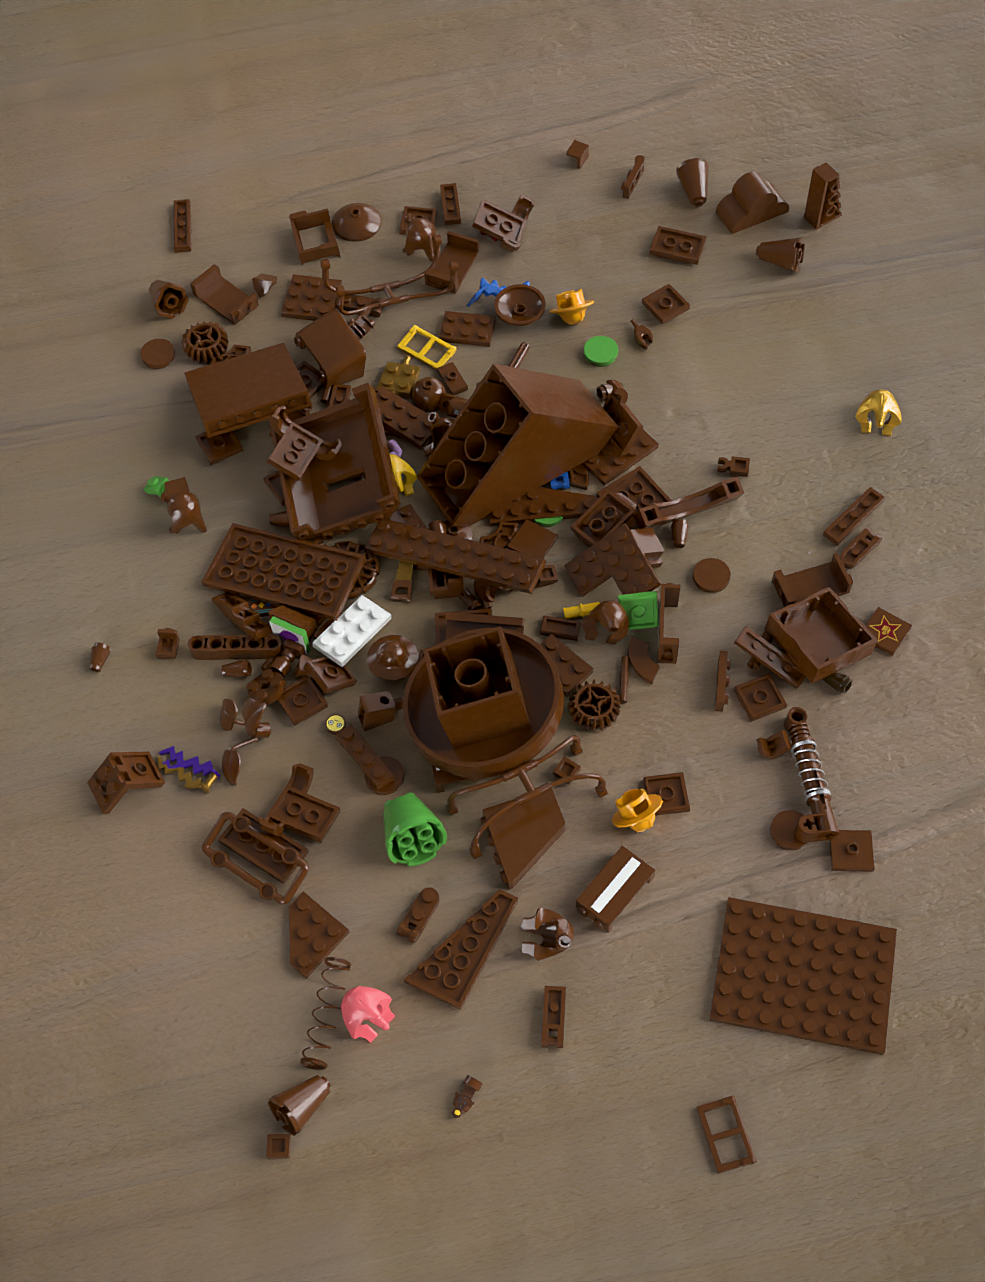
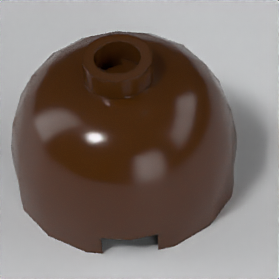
M433 377L421 378L412 388L411 398L413 405L420 410H429V413L438 411L441 394L446 393L444 385Z

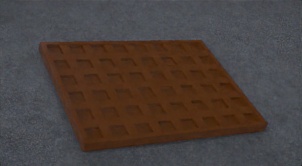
M728 897L710 1021L884 1055L897 929Z

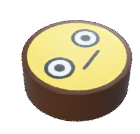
M334 714L326 720L327 731L332 735L346 727L345 719L341 715Z

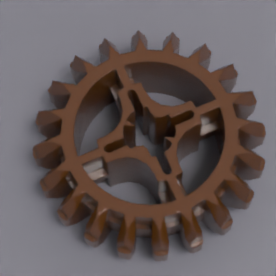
M203 321L202 324L197 322L196 326L191 325L190 329H186L182 339L183 351L188 358H191L193 362L196 360L199 363L204 361L206 364L209 360L214 359V355L219 357L225 354L229 345L228 336L224 328L217 323L213 324L211 321L209 323Z
M586 680L585 686L579 684L578 689H573L572 695L569 696V715L573 716V722L578 721L579 727L585 725L586 731L589 727H593L594 732L597 727L603 731L604 725L610 727L611 722H615L617 720L616 716L620 715V697L616 695L615 689L610 690V684L603 686V681L596 684V681L593 680L592 684H589ZM588 696V699L583 701V704H579L583 698ZM610 706L609 710L601 715V711Z

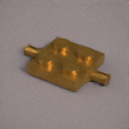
M407 355L404 356L402 363L387 362L377 388L384 386L400 397L411 398L412 388L421 372L420 366L409 365L412 359L409 355L408 357Z

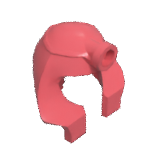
M366 986L354 987L346 992L341 1002V1012L345 1025L353 1039L362 1037L371 1043L378 1036L369 1025H362L364 1020H369V1022L382 1028V1030H389V1023L395 1017L389 1008L392 1000L389 995L378 989Z

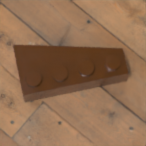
M827 163L816 166L812 171L804 219L816 230L842 216V212L839 210L841 208V203L839 202L841 195L838 192L840 188L839 174Z

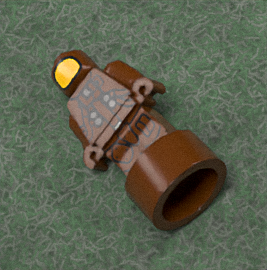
M469 1075L466 1076L463 1082L465 1085L461 1094L455 1093L452 1103L456 1107L452 1112L454 1118H460L461 1111L468 1112L472 1105H474L475 1102H472L471 1099L476 1091L479 1092L483 1084Z

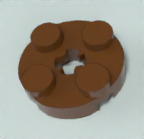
M266 669L261 675L247 684L248 696L259 702H265L267 705L271 704L284 693L283 687L284 685L286 686V681L280 673Z

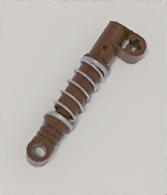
M793 707L787 714L784 727L789 732L792 741L791 753L793 754L792 757L797 760L795 766L800 770L798 776L802 777L803 782H801V786L805 788L803 794L806 796L805 802L812 814L804 815L800 818L794 834L799 841L805 843L831 840L839 835V830L830 803L832 799L831 793L826 789L828 782L823 779L825 773L821 770L822 763L818 760L819 753L815 751L817 746L815 740L810 736L806 722L808 718L807 713L803 708Z

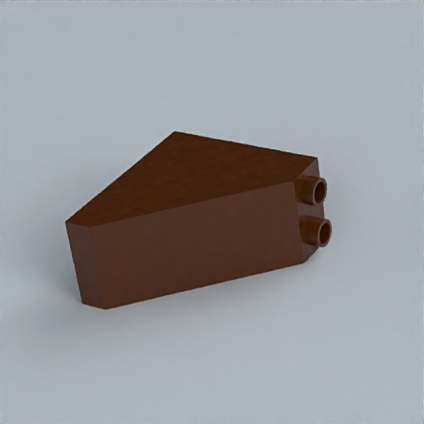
M492 364L416 477L452 526L469 527L489 516V514L493 513L494 509L510 504L518 496L520 498L523 497L528 491L539 488L598 455L619 426L580 380Z

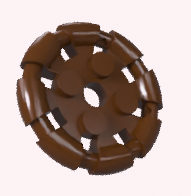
M341 541L331 547L349 552L354 550L355 553L365 555L366 559H368L365 561L355 584L358 583L360 586L353 587L348 599H354L361 593H367L377 582L376 576L380 572L378 558L374 557V553L365 550L366 545L362 543L356 544L353 541Z

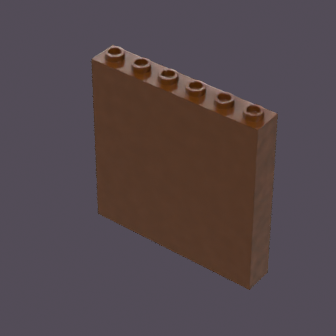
M284 342L184 372L208 438L272 418L276 409L281 406L286 407V414L312 406L308 390Z

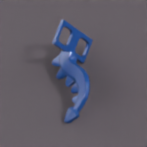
M481 278L480 290L474 294L467 306H471L482 294L486 297L490 295L497 297L499 292L506 288V286L499 287L496 280L489 284L484 278ZM526 281L525 283H523V284H525V285H529V286H530V282H529V281Z

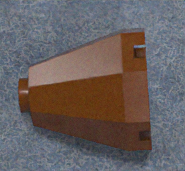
M156 280L149 287L152 302L160 316L172 319L176 317L175 314L178 313L180 315L184 312L189 299L185 294V288L181 285Z

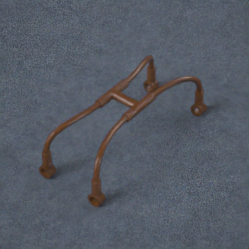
M440 234L432 236L434 260L428 268L430 270L435 267L440 255V245L442 244ZM329 259L320 260L324 283L329 290L336 293L339 311L347 316L358 314L364 308L368 309L371 306L373 308L385 307L407 302L411 299L445 294L453 288L457 277L456 274L459 270L456 260L449 262L451 282L446 289L431 293L395 297L391 289L423 278L425 271L403 281L398 280L361 290H345L343 285L334 288L329 284ZM384 291L388 299L380 300L377 303L356 310L345 311L343 309L345 295Z
M577 735L570 736L542 757L502 774L499 778L457 790L449 796L446 808L450 816L458 813L454 798L461 794L486 788L503 781L506 782L517 776L527 790L526 793L516 797L514 801L496 811L478 829L471 843V848H469L474 859L482 856L478 843L479 837L497 817L513 806L523 804L551 790L552 787L573 780L590 778L599 780L595 790L600 798L608 795L606 781L598 774L572 775L551 783L547 782L537 788H534L528 778L527 771L537 767L538 764L556 754L572 741L573 744L570 745L574 756L583 752L580 746L581 740Z

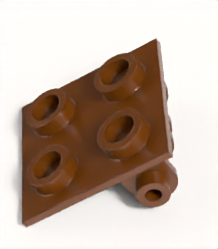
M373 306L368 309L364 308L358 314L359 317L357 319L352 318L347 323L358 340L362 339L363 335L365 336L374 328V321L368 320Z

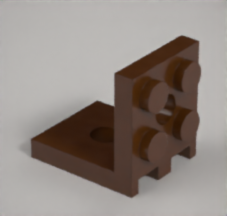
M148 751L110 752L87 783L102 814H109L129 789L161 788L165 782Z

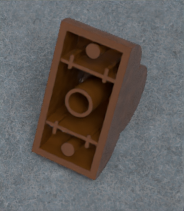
M753 171L744 174L736 181L732 188V193L725 196L719 202L715 213L730 233L734 234L789 212V205L770 181L764 180L758 172Z

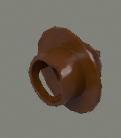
M388 635L381 637L372 644L367 654V663L370 671L376 677L385 681H397L406 678L413 672L418 664L419 654L416 646L410 639L401 635Z

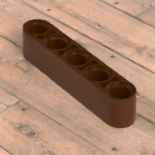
M197 635L188 640L190 653L197 660L274 659L280 657V653L283 650L281 639L277 635H266L257 640L250 635Z

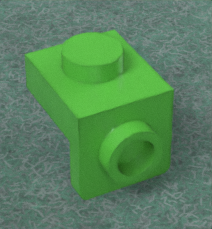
M154 476L148 480L147 485L143 489L147 494L158 495L161 498L162 493L166 491L164 483L169 480L167 477Z

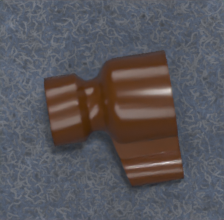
M285 647L280 653V657L274 659L267 658L261 669L263 671L271 669L273 672L280 673L285 678L291 668L290 663L295 660L297 655L292 649Z

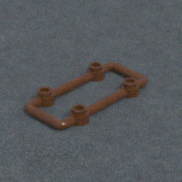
M224 812L220 815L202 844V851L211 858L213 866L218 868L225 867L258 889L261 898L266 900L273 899L279 904L290 902L309 871L308 863L300 857L296 849L292 847L285 848L253 827L249 818L236 816L231 812ZM227 820L233 823L236 831L249 833L281 854V858L285 863L290 865L296 864L301 867L284 896L277 893L275 885L262 883L229 861V857L225 852L214 851L210 848Z

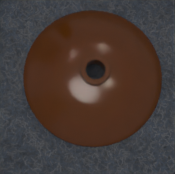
M351 203L343 206L335 213L332 225L335 233L340 238L352 242L364 241L373 237L379 231L381 216L371 205Z
M525 284L508 286L499 292L495 299L494 307L497 316L505 323L514 326H525L536 322L542 317L545 312L546 302L543 294L538 289Z

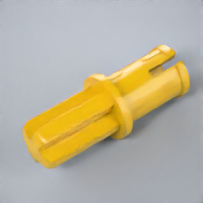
M600 602L583 605L579 603L580 605L563 608L565 619L580 616L584 618Z

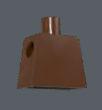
M389 691L360 696L358 717L363 730L367 731L392 722L395 717V711L403 709V698L393 699Z

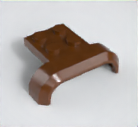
M521 194L510 213L482 199L472 227L500 240L501 248L511 253L515 252L521 246L519 242L528 216L535 204L532 199Z
M607 380L606 383L612 385L613 389L603 405V409L619 426L609 440L621 455H627L641 432L643 425L626 405L628 399L627 391L617 380Z
M281 406L273 414L271 426L282 438L267 463L299 481L313 457L331 460L336 456L342 444L338 438L335 442H326L292 422L285 414L286 407Z
M299 763L292 766L290 780L265 819L262 817L258 819L261 829L278 836L287 828L322 843L338 817L340 808L307 794L313 779L314 769Z

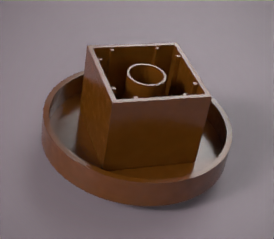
M499 626L496 628H480L465 631L446 639L438 645L423 649L424 657L413 670L404 691L403 716L408 732L416 747L432 765L444 772L459 777H494L531 761L553 738L563 714L564 692L552 658L535 640L517 631L504 629Z

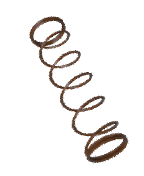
M338 957L325 958L324 963L331 968L323 970L321 976L332 986L321 988L316 992L317 997L329 1006L317 1007L312 1011V1016L325 1026L312 1027L307 1031L308 1037L321 1045L307 1047L302 1051L304 1057L300 1059V1063L311 1069L325 1070L328 1066L322 1060L306 1057L304 1052L311 1048H332L314 1040L309 1035V1031L316 1028L336 1029V1027L317 1019L314 1016V1011L321 1008L341 1009V1007L327 1003L318 994L323 989L335 988L345 990L344 987L332 984L323 976L325 971L331 969L350 970L351 963ZM328 961L341 962L348 966H340L332 964Z

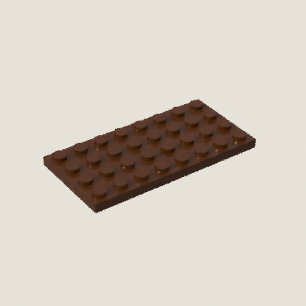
M232 523L201 583L204 587L277 606L284 605L293 610L337 621L365 564L366 557L362 554Z

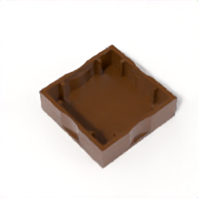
M830 587L808 596L799 603L791 604L771 613L764 628L811 683L870 656L878 642L864 624L852 615L844 602Z

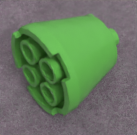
M407 793L404 796L388 800L384 804L385 848L390 860L395 864L397 862L407 864L409 867L426 863L436 857V852L443 844H446L447 833L441 821L414 793Z

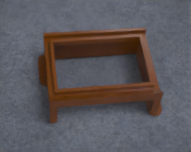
M328 208L311 213L300 211L289 215L302 265L305 262L333 255L340 257ZM324 225L329 243L304 250L299 231Z

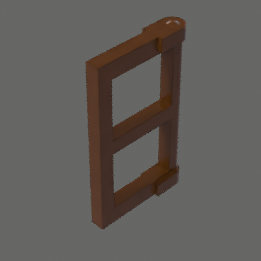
M729 1096L696 1107L718 1174L757 1162L735 1096ZM731 1105L738 1127L712 1135L704 1112ZM740 1134L748 1157L721 1164L714 1141Z

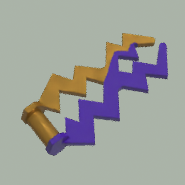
M174 746L159 751L160 755L170 753L171 762L177 761V764L170 766L169 759L163 762L161 757L158 756L159 770L165 769L166 775L178 771L179 781L186 780L185 788H201L206 793H209L210 787L216 779H220V775L213 769L211 761L200 765L198 756L184 761L183 751L175 753ZM193 766L194 775L202 771L203 776L210 775L204 783H202L201 778L192 781V772L184 774V769Z

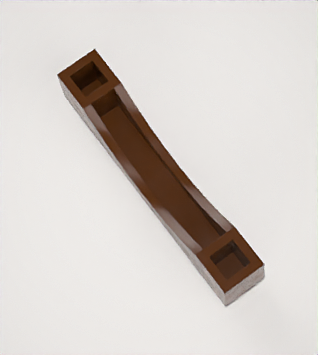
M738 476L686 497L641 508L633 517L638 529L655 528L673 522L676 519H682L735 501L744 494V490Z

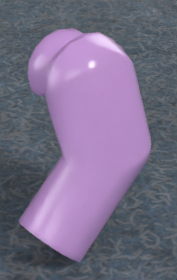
M394 439L390 440L387 443L392 450L390 454L401 457L402 449Z

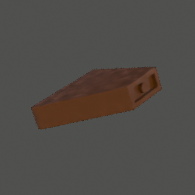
M552 788L523 804L515 805L508 809L486 828L489 833L487 835L489 846H494L496 852L493 854L495 863L500 865L502 869L500 877L503 884L507 883L508 888L513 889L565 832V820ZM515 799L482 809L483 817L480 818L481 824L496 811Z

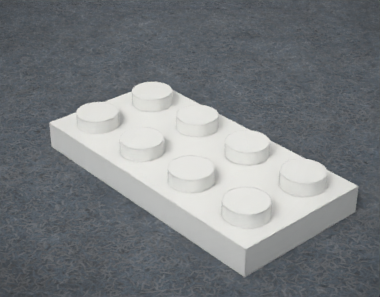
M362 595L313 642V647L343 667L391 620V614Z

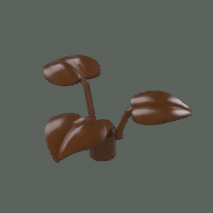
M252 698L247 699L244 703L242 710L244 722L235 719L238 709L233 700L224 699L220 710V724L225 731L232 730L235 723L245 726L248 736L252 737V739L231 747V750L224 751L221 764L225 778L233 785H237L236 780L241 767V757L236 749L252 742H258V738H268L271 734L270 724L268 722H259L267 704Z

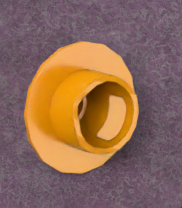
M582 289L566 291L555 295L558 307L549 310V313L558 314L569 325L579 324L583 321L585 311L594 303V300L584 301Z
M630 789L624 792L615 801L618 811L612 818L613 825L619 828L630 827L636 833L650 829L655 821V813L663 803L661 796L656 794L647 795L645 789Z

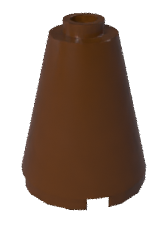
M692 158L681 163L682 166L676 168V173L691 205L700 207L707 201L709 165L706 160L703 162L700 161V158Z
M792 238L761 242L760 246H757L756 255L762 261L792 272H799L801 268L798 265L803 263L805 244L801 243L804 239Z
M316 1075L272 1096L269 1099L268 1106L277 1121L281 1120L285 1124L282 1128L290 1135L295 1136L329 1095L331 1085L324 1076Z

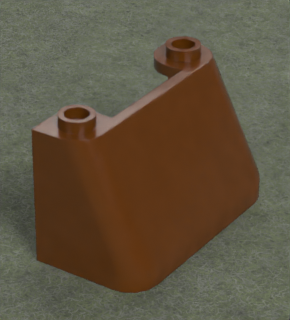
M335 309L327 312L296 333L294 337L295 345L300 349L308 348L320 366L318 378L324 383L326 388L334 386V384H341L364 377L365 349L338 310Z

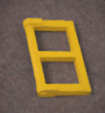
M414 325L397 345L398 349L436 370L438 367L443 366L457 350V347L446 343L417 325ZM416 333L430 339L419 353L406 347ZM434 343L448 349L438 363L424 357Z

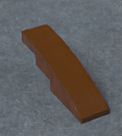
M227 592L212 598V602L230 621L256 640L273 633L271 625L261 621L260 614L249 609L247 601Z

